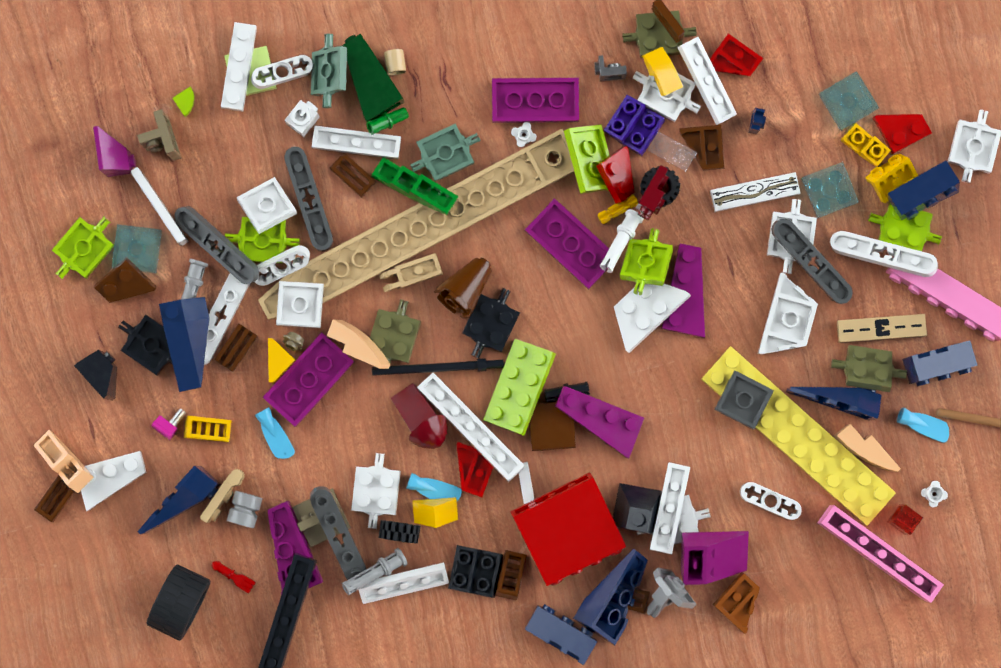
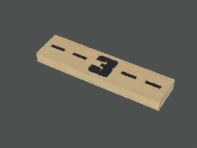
M925 314L837 321L838 343L927 336Z

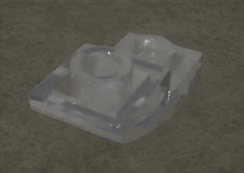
M659 131L647 150L684 171L688 169L697 153Z

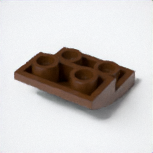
M557 402L536 404L530 420L532 451L576 448L574 420L555 407Z

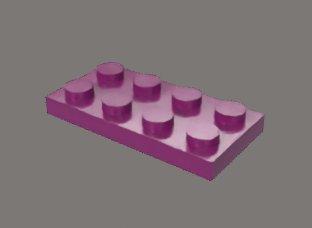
M492 78V123L579 122V78Z
M555 198L525 229L527 234L588 290L608 269L602 270L600 264L603 262L609 248Z
M321 332L262 398L296 427L354 364V361Z

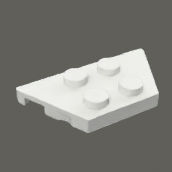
M780 273L758 350L760 355L805 347L808 342L818 303L811 297H808L784 273Z
M645 284L642 295H639V293L638 295L634 294L633 288L614 306L625 350L630 353L691 295L684 290L667 284L663 286Z

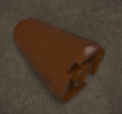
M482 257L480 259L474 258L435 289L434 293H439L437 299L452 313L455 314L458 311L462 313L460 317L467 319L472 314L492 272L491 264Z

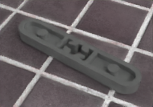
M291 147L285 152V163L311 243L317 250L326 251L333 245V236L307 156L300 147ZM305 188H307L311 196H315V199H312L314 208L312 210L307 202H303V199L306 198Z
M184 206L176 210V224L243 284H250L258 279L259 269L257 265L194 208ZM215 241H218V244H217V246L219 247L218 249L215 248V246H216Z
M776 220L771 228L774 238L832 301L840 304L850 301L853 294L851 286L790 220ZM805 253L810 257H816L815 263L819 267V269L814 265L808 266V263L810 261L808 257L804 255Z
M324 486L314 488L310 493L311 505L346 579H351L366 570L365 563L331 491ZM334 527L342 534L344 544L341 545L340 540L335 537Z

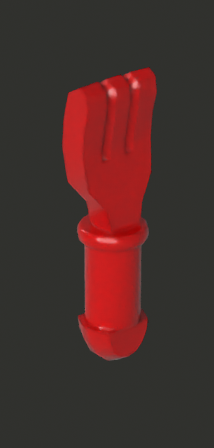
M220 561L212 563L214 571L221 573L228 580L231 578L237 587L248 594L256 583L254 580L243 574L234 573L235 570H231L221 564Z

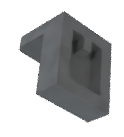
M599 55L598 62H594L595 75H599L600 81L626 79V66L613 63L609 64L608 67H604L603 55Z

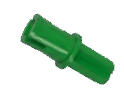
M404 107L389 114L384 112L382 116L366 122V127L369 133L374 135L381 130L391 129L394 124L407 119L409 114Z

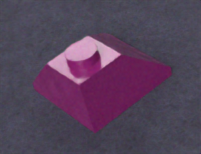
M94 126L99 170L107 177L131 174L133 167H136L134 154H131L126 147L101 128Z

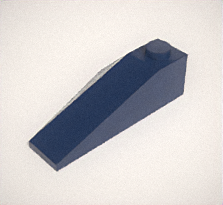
M195 465L175 486L178 491L167 496L162 502L163 508L161 510L157 509L137 532L140 535L146 534L202 503L207 498L211 500L219 490L217 487L220 483L202 466Z

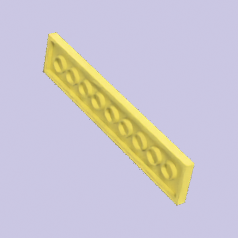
M730 346L701 380L721 397L735 370L774 390L755 428L865 526H868L896 492Z

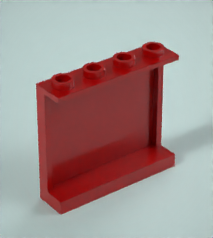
M590 472L510 511L546 586L557 585L562 582L563 578L569 575H577L582 572L583 568L589 565H597L602 562L603 558L609 555L615 556L626 547Z

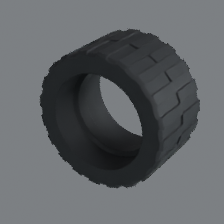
M179 564L175 565L156 597L147 618V626L178 641L182 640L206 596L211 582L210 579Z

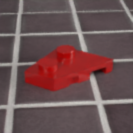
M729 33L710 58L716 72L751 77L763 60L760 55Z
M922 114L876 115L873 117L892 154L932 134Z
M624 146L596 165L616 204L623 202L635 193L629 149L627 146Z
M457 442L461 490L482 498L493 466L476 448Z

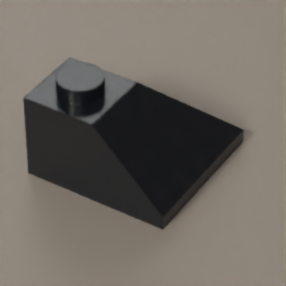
M98 349L74 365L103 399L113 401L116 398L117 366L113 363L115 358L108 351L104 353Z
M619 483L613 519L617 528L653 534L662 491Z

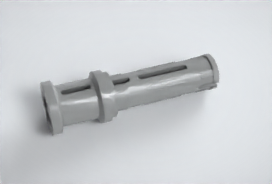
M189 259L191 264L187 276L184 277L186 284L181 299L196 298L199 286L203 285L202 278L205 268L209 264Z
M396 548L394 553L385 558H379L372 567L343 582L342 587L349 596L383 575H391V572L400 566L405 567L407 560L402 551Z

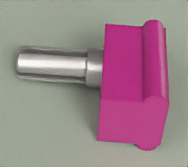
M179 409L169 422L159 415L151 426L170 441L178 431L176 426L186 412L183 409Z

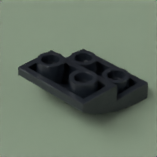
M457 545L448 589L495 598L503 554Z

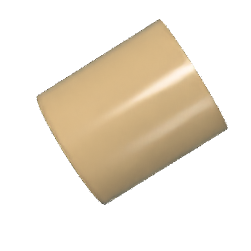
M402 49L384 52L388 75L406 73Z

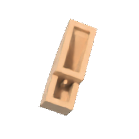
M332 320L327 336L345 344L343 353L377 368L389 369L390 363L366 334L343 320Z
M851 424L844 426L834 435L847 450L863 461L891 472H898L901 469L872 435L863 439Z
M48 430L34 444V447L52 470L57 472L66 485L77 493L94 478L80 460L52 431Z

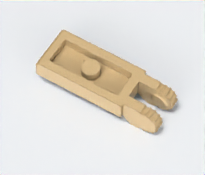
M434 253L395 266V269L379 274L380 279H388L397 274L399 282L383 287L384 292H389L443 275L437 255Z
M235 469L228 475L200 516L201 520L206 523H210L211 520L216 521L222 512L219 508L223 502H229L234 494L232 491L234 486L241 485L242 480H244L245 474L242 470Z

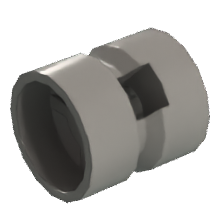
M235 491L232 500L235 506L229 510L226 521L254 528L258 517L255 511L260 510L263 498Z

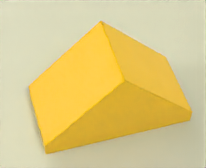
M268 338L269 383L275 384L296 360L273 338Z
M456 497L412 501L414 523L437 528L458 520Z

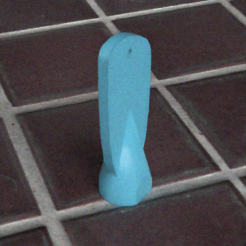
M268 407L255 414V417L261 423L264 437L274 456L280 459L293 456L295 453L294 447L281 425L272 417L270 408Z
M904 407L899 411L897 423L908 425L914 431L936 441L944 443L948 440L949 427L946 422L926 414L911 412Z
M411 473L406 489L416 490L429 499L456 497L458 501L462 494V490L457 486L436 479L420 478L414 473Z

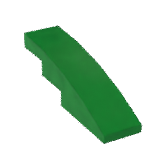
M385 157L381 159L371 176L406 197L445 215L449 213L459 197L423 174L419 176L403 165L399 167Z

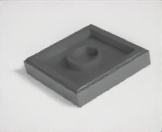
M734 370L714 410L754 430L774 390Z

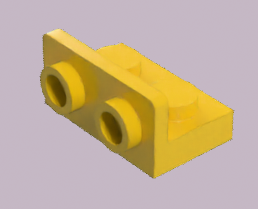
M897 154L890 157L888 162L881 167L872 169L865 179L873 185L881 202L886 203L889 201V192L916 178L918 174L910 158Z

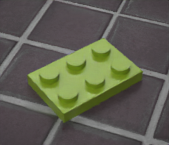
M602 125L575 127L564 130L580 194L608 190L596 165L610 156Z

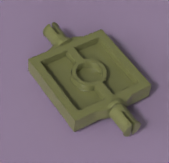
M670 11L674 18L677 20V22L680 24V26L683 28L680 22L679 11ZM654 13L636 14L637 27L635 33L622 34L623 43L636 41L639 47L640 58H643L642 55L659 47H663L668 56L681 55L677 47L683 44V40L676 44ZM696 27L683 28L685 31L683 38L697 35Z
M401 299L397 312L378 309L370 339L383 352L389 363L398 360L409 363L421 324L420 320L410 318L405 314L409 302Z
M849 345L845 361L835 359L831 361V368L844 370L846 386L890 392L893 377L906 379L907 370L894 369L892 351Z

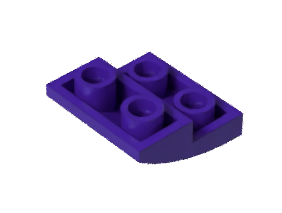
M626 95L605 127L604 132L642 156L665 122V118L646 108L645 104Z

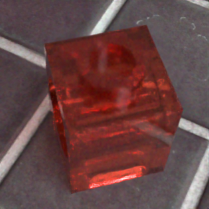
M900 504L887 522L904 535H911L923 517L906 504Z

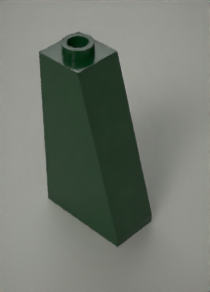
M359 34L348 37L342 46L347 47V63L365 122L382 116L384 112L389 113L404 103V99L363 36Z

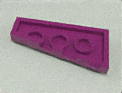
M680 243L671 286L684 290L691 296L663 321L662 329L705 338L701 248Z
M290 501L267 510L271 536L274 540V554L279 571L278 579L281 583L282 591L294 554L298 553L314 559L304 534L299 529L297 524L299 522ZM317 565L315 566L309 588L324 582Z

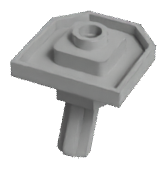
M657 568L653 572L659 587L652 595L654 600L647 607V614L649 616L657 617L664 607L673 603L678 607L690 609L697 605L684 588L685 585L682 580L675 576L672 570Z

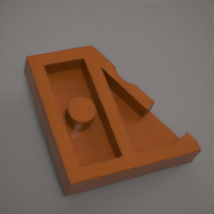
M741 572L713 603V606L741 632L746 634L749 618L753 614L755 607L754 601L758 597L760 587L745 573Z

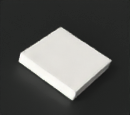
M275 177L237 197L238 203L258 234L297 214L295 207Z
M279 281L276 325L321 328L324 284Z

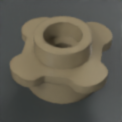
M289 332L288 335L283 336V343L289 350H303L304 339L300 335Z

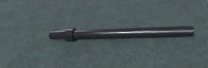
M482 358L477 359V361L398 365L390 366L389 369L372 367V376L464 370L484 372L487 369L503 368L504 361Z

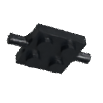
M502 288L498 299H491L482 294L480 295L462 332L463 335L470 337L476 343L471 354L472 356H475L477 352L476 358L479 359L484 347L502 352L520 312L510 308L505 303L511 291H506L505 288Z
M146 314L135 327H132L124 320L121 322L127 329L122 325H119L118 328L127 333L128 338L120 351L157 376L168 363L172 364L164 327Z

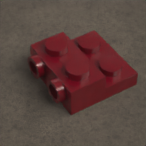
M662 165L658 168L635 210L639 211L638 215L646 220H649L653 213L657 215L666 201L662 199L665 192L661 190L669 177L665 175L668 169Z

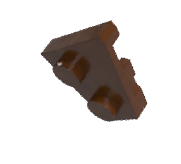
M721 124L679 128L680 134L703 171L725 169Z
M126 257L97 282L94 288L111 303L152 292L156 289V285Z

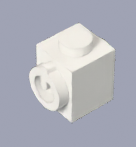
M300 100L287 116L285 122L293 130L305 137L320 118L316 112L318 108L309 101L304 103Z

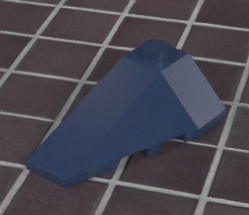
M189 298L161 303L159 307L179 392L202 388L210 321L206 298Z
M789 387L786 391L787 393L868 421L878 419L882 395L876 393L877 390L854 387Z
M633 549L584 599L573 619L609 643L616 645L629 620L626 618L628 613L627 606L633 607L635 599L632 598L634 590L641 583L648 560L637 550Z

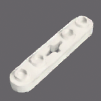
M846 231L834 233L830 240L832 250L840 255L922 277H930L938 270V262L934 255ZM887 250L889 256L885 255L884 258H880V254L877 252Z
M231 273L209 313L210 321L204 365H207L212 360L250 284L241 283ZM227 305L224 315L227 316L226 319H221L218 325L215 326L218 317L215 315L216 312L221 313L224 306Z

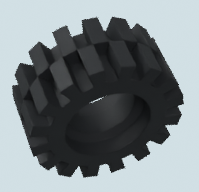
M660 166L657 168L653 167L645 173L640 183L642 195ZM666 167L668 171L665 174L669 177L666 181L669 188L662 197V199L666 200L662 207L670 205L680 191L679 177L675 175V171L669 170V167Z
M381 520L378 538L418 544L420 526Z

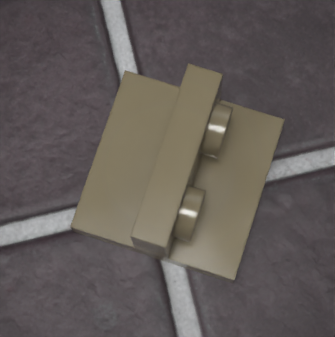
M162 109L154 111L158 129L137 135L139 143L147 151L151 150L152 153L165 148L166 154L173 161L182 159L169 117Z
M333 488L329 489L348 529H351ZM310 499L292 507L299 521L297 523L301 532H304L310 547L327 540ZM334 527L335 536H336V535H338V534H340V533H339V531L337 530V528Z

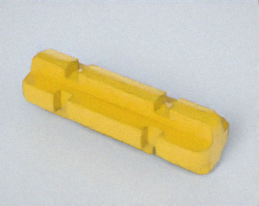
M632 194L623 202L610 206L607 211L603 210L598 213V219L602 224L609 222L610 218L614 219L626 212L628 208L632 209L637 206V198Z

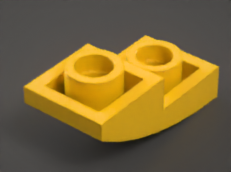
M663 47L642 55L649 75L655 78L661 96H666L683 87L678 73Z
M854 123L841 138L845 145L875 167H878L891 151L877 137H872L857 123Z

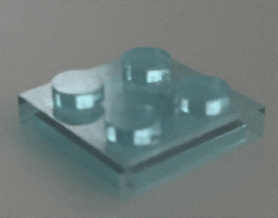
M857 71L819 93L821 100L841 131L879 109V106Z
M843 162L801 178L817 219L859 203Z
M117 224L112 268H115L127 257L142 272L156 273L162 230Z

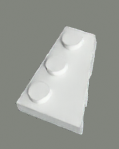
M141 451L85 466L94 477L81 490L86 511L91 510L118 490L147 473Z

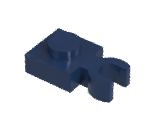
M755 108L753 110L748 133L757 134L760 129H764L766 116L763 115L765 109Z

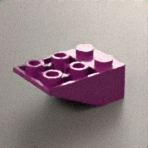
M749 532L682 533L681 575L684 585L708 584L747 571Z

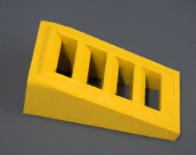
M186 416L184 438L229 442L232 420ZM193 422H197L196 434H191ZM202 422L206 423L205 435H201ZM211 423L215 424L214 436H210ZM220 424H224L223 437L218 436Z

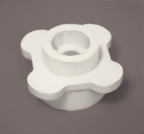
M524 122L521 127H515L511 131L518 147L522 148L526 144L536 141L537 136L532 132L531 124L528 122Z
M932 481L927 489L924 488L921 491L922 497H926L931 507H937L939 502L948 497V493L944 491L938 481Z

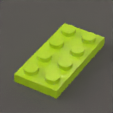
M514 339L483 420L524 436L556 354Z

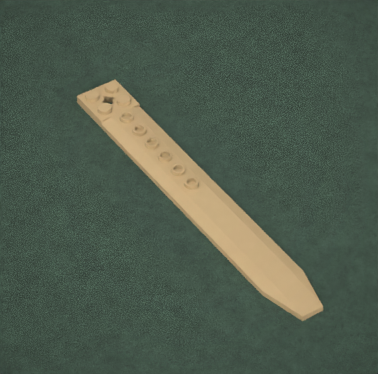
M563 129L447 188V190L459 196L447 215L419 203L310 260L305 267L284 276L280 281L324 284L323 303L538 190L574 173ZM550 153L559 156L556 164L547 161ZM279 282L258 299L268 320L277 318Z

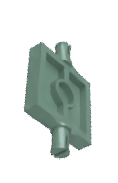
M324 34V47L319 51L312 52L311 95H323L322 108H332V95L336 92L346 91L347 47H333L334 35Z
M455 123L417 141L422 159L410 164L413 172L426 167L431 172L434 181L437 182L473 165L474 161L470 154L469 146L481 140L477 133L465 138L459 132Z

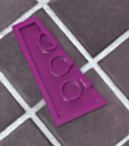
M563 386L555 407L629 459L644 417Z

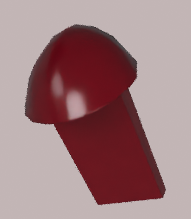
M413 383L391 397V400L411 431L409 441L418 447L426 449L441 447L445 441L448 429L446 416L437 415Z

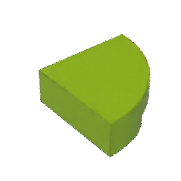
M188 87L172 99L184 117L190 114L194 105L195 95L192 88Z

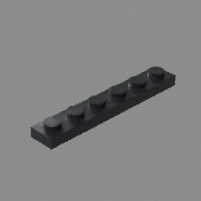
M298 553L294 554L258 668H283L317 560Z

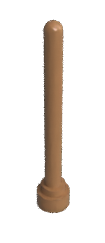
M942 408L936 410L938 417L1001 428V419Z

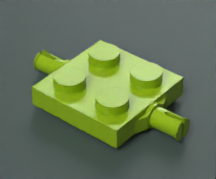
M889 203L887 213L884 216L871 212L868 221L880 225L878 240L922 251L926 241L939 245L942 236L930 232L933 214L925 211H920L912 219L907 220L905 218L901 220L891 203Z
M103 216L99 223L94 226L79 217L52 249L64 263L55 274L63 279L71 269L87 279L115 246L102 232L111 222Z
M242 217L241 229L238 234L225 233V237L232 243H238L239 250L253 262L262 263L284 252L286 246L295 247L300 245V238H287L286 220L258 234L249 218Z
M654 228L650 230L649 239H631L629 241L620 272V279L636 282L633 293L636 295L638 293L642 295L645 284L664 285L673 252V245L657 241L660 232L658 229H655V232Z

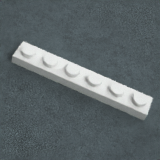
M434 373L417 387L508 482L525 467Z

